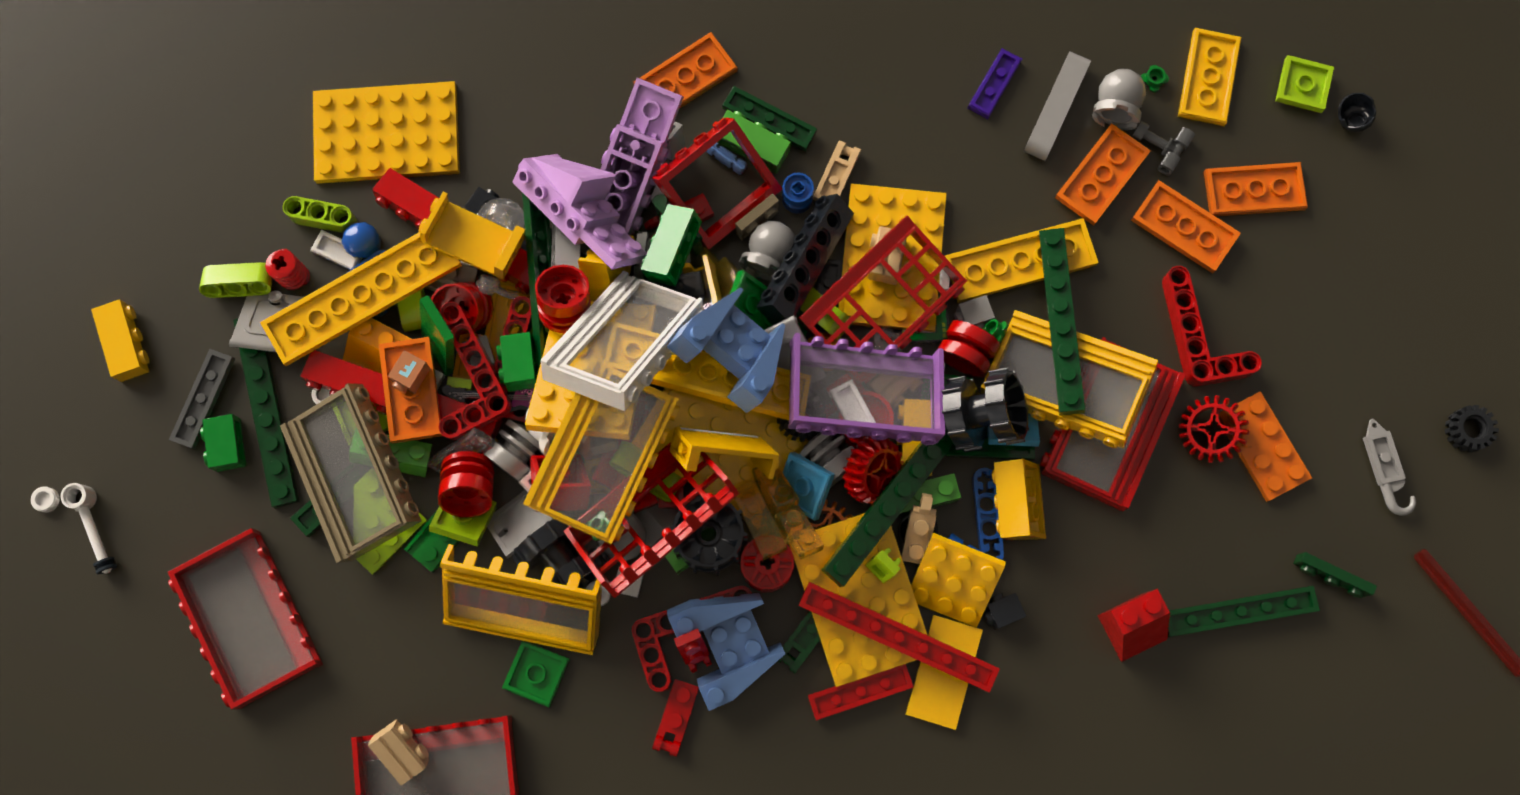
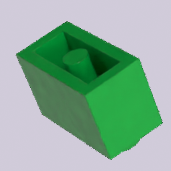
M524 332L500 336V345L496 346L498 360H502L503 367L499 369L500 383L505 384L508 392L534 388L537 378L534 343L531 333Z
M233 414L202 419L203 427H201L200 433L206 447V451L203 453L206 466L216 472L246 467L241 419Z

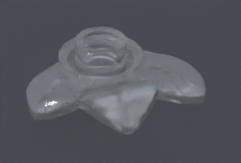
M481 275L480 279L476 281L479 291L484 294L493 295V293H497L512 300L519 297V291H512L502 287L500 281L492 276Z

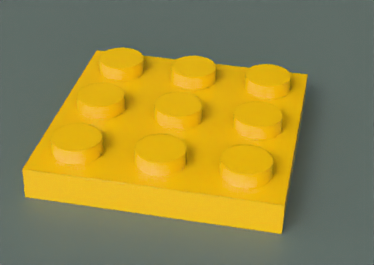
M933 533L911 583L918 605L977 628L1005 568L1006 561Z

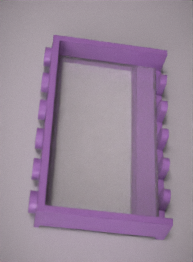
M801 333L794 334L790 341L788 429H796L799 433L818 431L828 436L837 433L846 434L850 438H859L861 436H870L875 440L891 438L901 443L921 441L924 445H934L945 435V420L942 414L944 349L938 348L931 356L921 355V347H913L909 353L897 352L898 346L895 344L888 345L885 350L873 349L872 342H864L860 348L848 347L849 341L847 339L838 340L836 345L824 344V338L821 336L814 337L811 343L800 342Z

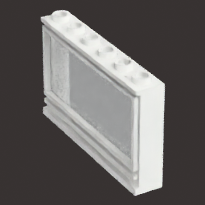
M622 271L540 360L542 380L626 411L632 403L637 401L642 390L651 384L657 372L665 367L667 360L672 355H675L667 346L683 325L703 311V299L698 298L697 300L694 297L643 279L631 277L628 272Z

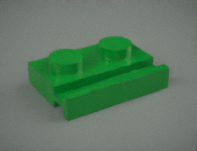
M436 512L404 548L406 552L432 573L440 566L448 545H454L455 548L460 542L429 531V525Z

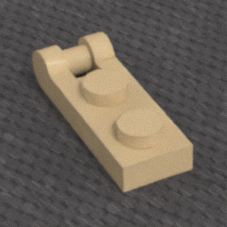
M838 141L814 193L813 200L817 201L824 195L838 194L841 196L861 153L860 148H851L846 146L845 142ZM845 155L849 157V159L847 161L840 158V156Z

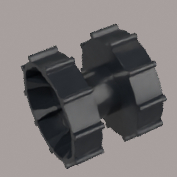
M1008 367L989 371V376L984 382L985 394L979 392L973 378L966 379V376L947 379V384L942 390V414L944 415L948 431L947 435L950 436L954 443L956 451L964 450V452L983 449L982 445L985 438H987L986 427L993 429L994 434L998 438V443L1005 442L1006 445L1025 442V436L1027 431H1029V408L1027 407L1023 391L1024 387L1021 385L1015 370L1009 371Z
M699 494L697 498L691 500L684 507L686 510L694 513L705 504V501ZM728 503L673 550L676 558H682L692 568L694 574H697L699 571L716 573L719 576L720 571L729 568L734 563L739 564V556L743 545L748 543V534L743 529L742 510L737 511L731 503ZM680 510L675 516L673 525L668 527L671 530L684 521L683 513ZM713 529L716 532L715 539L709 542L703 540V531Z
M575 511L563 513V515L574 520L579 518ZM555 519L547 521L531 535H528L514 549V554L511 556L517 565L520 562H527L531 570L542 563L546 567H552L555 570L553 583L567 585L570 574L574 572L580 574L578 588L583 589L596 579V576L581 555H578L571 545V541L564 533V530L569 526ZM591 548V549L588 551V553L591 554V553L594 552L597 548H594V549ZM602 552L594 559L599 568L610 560L605 552ZM543 601L548 608L559 605Z

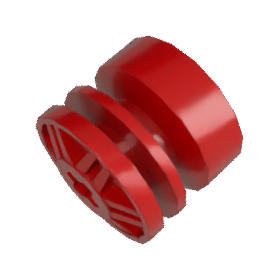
M564 264L552 266L544 270L537 277L535 291L539 319L546 328L553 332L564 334L591 306L588 278L578 268Z
M474 282L445 284L438 288L431 297L439 312L442 305L447 302H455L466 311L476 332L487 326L494 311L493 300L489 292L482 285ZM458 309L449 312V321L457 319L459 315ZM465 331V332L461 333L460 335L468 334L469 332H468V331Z
M473 451L455 452L444 458L441 463L438 505L443 511L458 517H475L489 511L492 507V485L494 483V464L491 459Z
M760 536L753 539L744 548L741 555V572L745 582L752 589L762 593H773L782 589L790 581L794 570V556L790 547L782 539L774 536ZM765 557L775 562L771 564V569L766 570L765 566L760 565V563L764 562Z

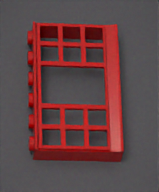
M906 215L875 246L870 248L857 263L851 266L838 281L831 285L830 289L818 298L808 310L797 317V321L813 338L816 336L823 337L824 344L831 345L830 343L844 331L856 344L854 347L860 348L864 342H867L877 332L888 345L895 344L902 350L912 341L910 336L916 330L920 333L930 324L928 319L933 314L937 316L947 307L945 302L951 297L953 299L957 298L965 290L963 285L968 280L959 273L914 224L910 217ZM910 234L923 247L915 256L902 244ZM896 247L910 260L898 272L885 260ZM926 252L939 265L930 274L917 261ZM879 264L893 276L925 311L894 342L848 294ZM912 265L925 277L914 290L901 278ZM942 269L955 282L947 291L934 279ZM929 282L941 294L930 307L917 295ZM843 298L857 310L845 323L831 310ZM826 314L840 327L828 339L814 327ZM860 315L873 328L861 340L848 328ZM845 371L856 384H861L862 382L867 384L876 376L873 373L861 372L858 374L853 371Z
M670 442L657 453L658 457L653 468H646L643 477L647 478V481L641 493L635 492L632 501L637 503L659 484L683 513L682 517L684 519L673 530L665 528L661 533L664 538L652 548L642 541L625 517L622 521L625 529L621 537L629 531L634 540L620 552L613 544L616 540H613L611 545L604 542L594 552L589 554L584 546L592 540L591 535L571 526L564 530V533L600 584L614 598L740 494L729 478L705 452L700 453L703 461L698 464L696 472H687L669 451ZM708 465L714 474L698 485L692 477ZM678 469L684 477L668 488L663 480ZM631 475L576 521L586 524L593 517H596L599 511H604L607 514L606 518L611 520ZM718 478L726 485L715 495L704 492ZM689 481L695 489L679 501L673 493ZM700 494L705 504L694 513L686 510L684 506ZM639 545L642 556L632 565H629L623 557ZM609 547L615 556L599 568L594 559ZM619 561L621 563L619 568L621 574L609 582L604 573Z

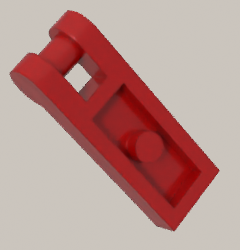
M677 679L674 680L654 740L653 750L659 752L664 750L670 752L669 755L678 756L699 691L698 686ZM666 732L675 734L673 742L664 739Z

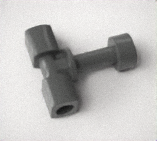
M1141 121L1132 138L1139 142L1143 138L1163 150L1161 155L1165 157L1157 170L1166 176H1170L1181 159L1179 157L1181 152H1185L1195 133L1183 127L1176 139L1170 138L1167 141L1149 131L1150 125Z

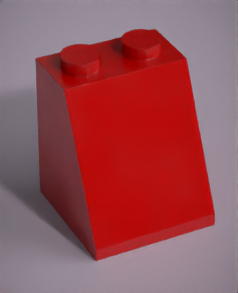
M1158 589L1140 594L1097 615L1121 662L1166 641L1168 638L1170 611Z

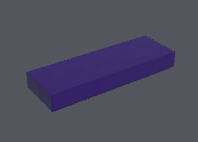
M1001 48L967 109L989 119L1018 69L1022 58Z

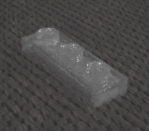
M474 427L430 457L428 467L441 473V463L446 456L460 451H473L484 454L494 447L495 439Z

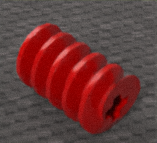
M279 249L270 254L266 260L265 267L267 273L283 288L296 290L309 282V270L291 251Z

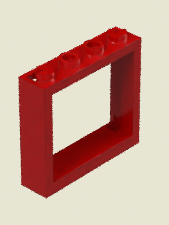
M723 117L718 122L715 121L712 125L713 128L709 132L699 134L693 140L694 144L689 148L685 147L675 154L673 161L669 164H662L660 169L656 171V174L651 177L671 205L687 208L669 181L729 132L732 133L765 182L706 231L700 226L698 232L703 238L701 241L702 247L708 250L734 230L736 222L772 193L776 195L782 190L736 120Z

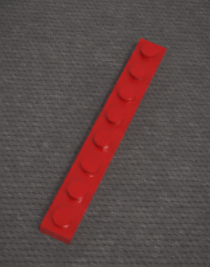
M808 582L798 604L802 608L989 693L1000 668L811 582Z

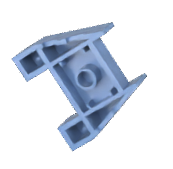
M740 287L692 317L677 331L667 348L686 364L702 350L706 351L738 378V381L727 397L744 412L748 413L763 402L774 384L785 324H780L769 334L734 305L743 291Z
M759 593L742 594L734 597H714V599L704 600L691 599L667 609V616L676 637L697 628L699 632L703 631L718 664V670L697 678L699 690L709 711L733 701L785 655L780 642L767 648L751 609L764 604Z

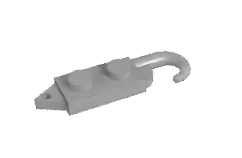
M1371 419L1369 420L1366 437L1363 438L1377 484L1378 486L1380 485L1388 509L1396 515H1408L1416 507V498L1411 496L1410 504L1406 508H1401L1397 505L1393 492L1398 491L1404 486L1406 477L1391 432L1386 431L1379 423Z

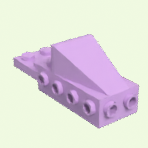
M636 78L621 122L612 130L610 145L601 160V170L616 175L605 201L611 203L613 208L620 214L617 224L621 225L628 235L639 231L643 223V218L641 217L643 209L648 208L651 202L650 198L652 197L650 191L653 186H656L651 177L656 174V171L660 169V166L668 157L667 140L684 98L682 95L640 78Z
M558 154L523 158L512 183L575 245L585 243L612 270L642 263L643 258L647 255V252L641 247L640 243L631 238L625 232V229L617 224L620 214L613 208L611 203L605 201L616 178L614 173L562 159Z

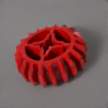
M1218 395L1215 396L1214 403H1210L1209 396H1205L1206 404L1202 405L1197 399L1195 400V404L1198 406L1196 410L1191 406L1187 407V410L1192 413L1191 416L1182 414L1181 417L1188 422L1187 424H1179V428L1187 429V432L1181 433L1179 436L1180 438H1189L1188 441L1183 443V446L1185 448L1191 445L1194 446L1189 452L1191 455L1200 451L1198 459L1202 461L1205 454L1209 455V463H1213L1214 456L1217 455L1218 461L1222 463L1224 462L1222 454L1226 453L1228 458L1232 459L1233 455L1230 451L1233 448L1238 453L1242 451L1236 446L1237 443L1247 444V441L1240 437L1241 434L1249 435V430L1241 428V426L1248 425L1249 421L1239 420V418L1245 415V412H1234L1239 407L1237 403H1234L1229 408V398H1225L1223 404H1220V397ZM1212 409L1208 422L1194 423L1201 413ZM1220 410L1232 416L1236 427H1229L1220 423ZM1216 417L1217 426H1221L1222 430L1227 431L1216 432L1212 442L1211 432L1201 428L1212 427ZM1193 431L1207 434L1208 449L1203 448L1196 442ZM1235 435L1227 446L1216 450L1218 439L1221 436Z
M864 437L862 442H857L856 449H851V456L846 458L848 463L847 466L843 467L846 473L842 477L846 481L844 487L848 490V494L861 503L873 504L904 464L901 460L903 453L899 451V446L888 438L885 440H875L871 437Z

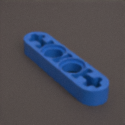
M980 468L972 477L979 550L983 553L990 550L989 543L984 545L983 540L992 541L997 539L998 543L992 544L993 551L998 552L996 558L1003 560V539L1000 538L997 528L993 536L985 535L982 530V526L987 522L994 524L996 527L999 515L998 509H996L994 504V496L997 493L996 485L992 480V470ZM982 473L985 474L986 478H990V481L986 483V490L991 489L992 493L978 494V491L983 490V483L977 480L981 477ZM982 498H989L993 501L991 511L982 510L980 507V500Z

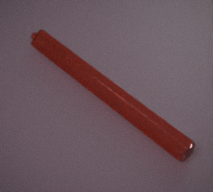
M1426 549L1417 552L1414 555L1417 563L1513 675L1519 677L1520 658L1430 553Z

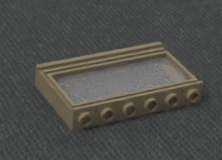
M348 383L344 388L288 423L280 425L336 563L353 561L422 521L419 516V509L410 495L408 483L403 478L399 469V462L390 448L389 439L381 427L379 415L374 410L369 399V392L363 384Z

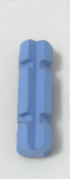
M718 143L706 151L711 156L714 155L715 159L727 167H732L733 171L739 175L747 168L745 161L740 158L737 159L735 154L723 146L719 147Z

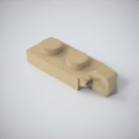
M922 493L920 505H913V509L910 510L901 552L903 561L920 564L931 539L936 521V509H931L933 502L932 494Z

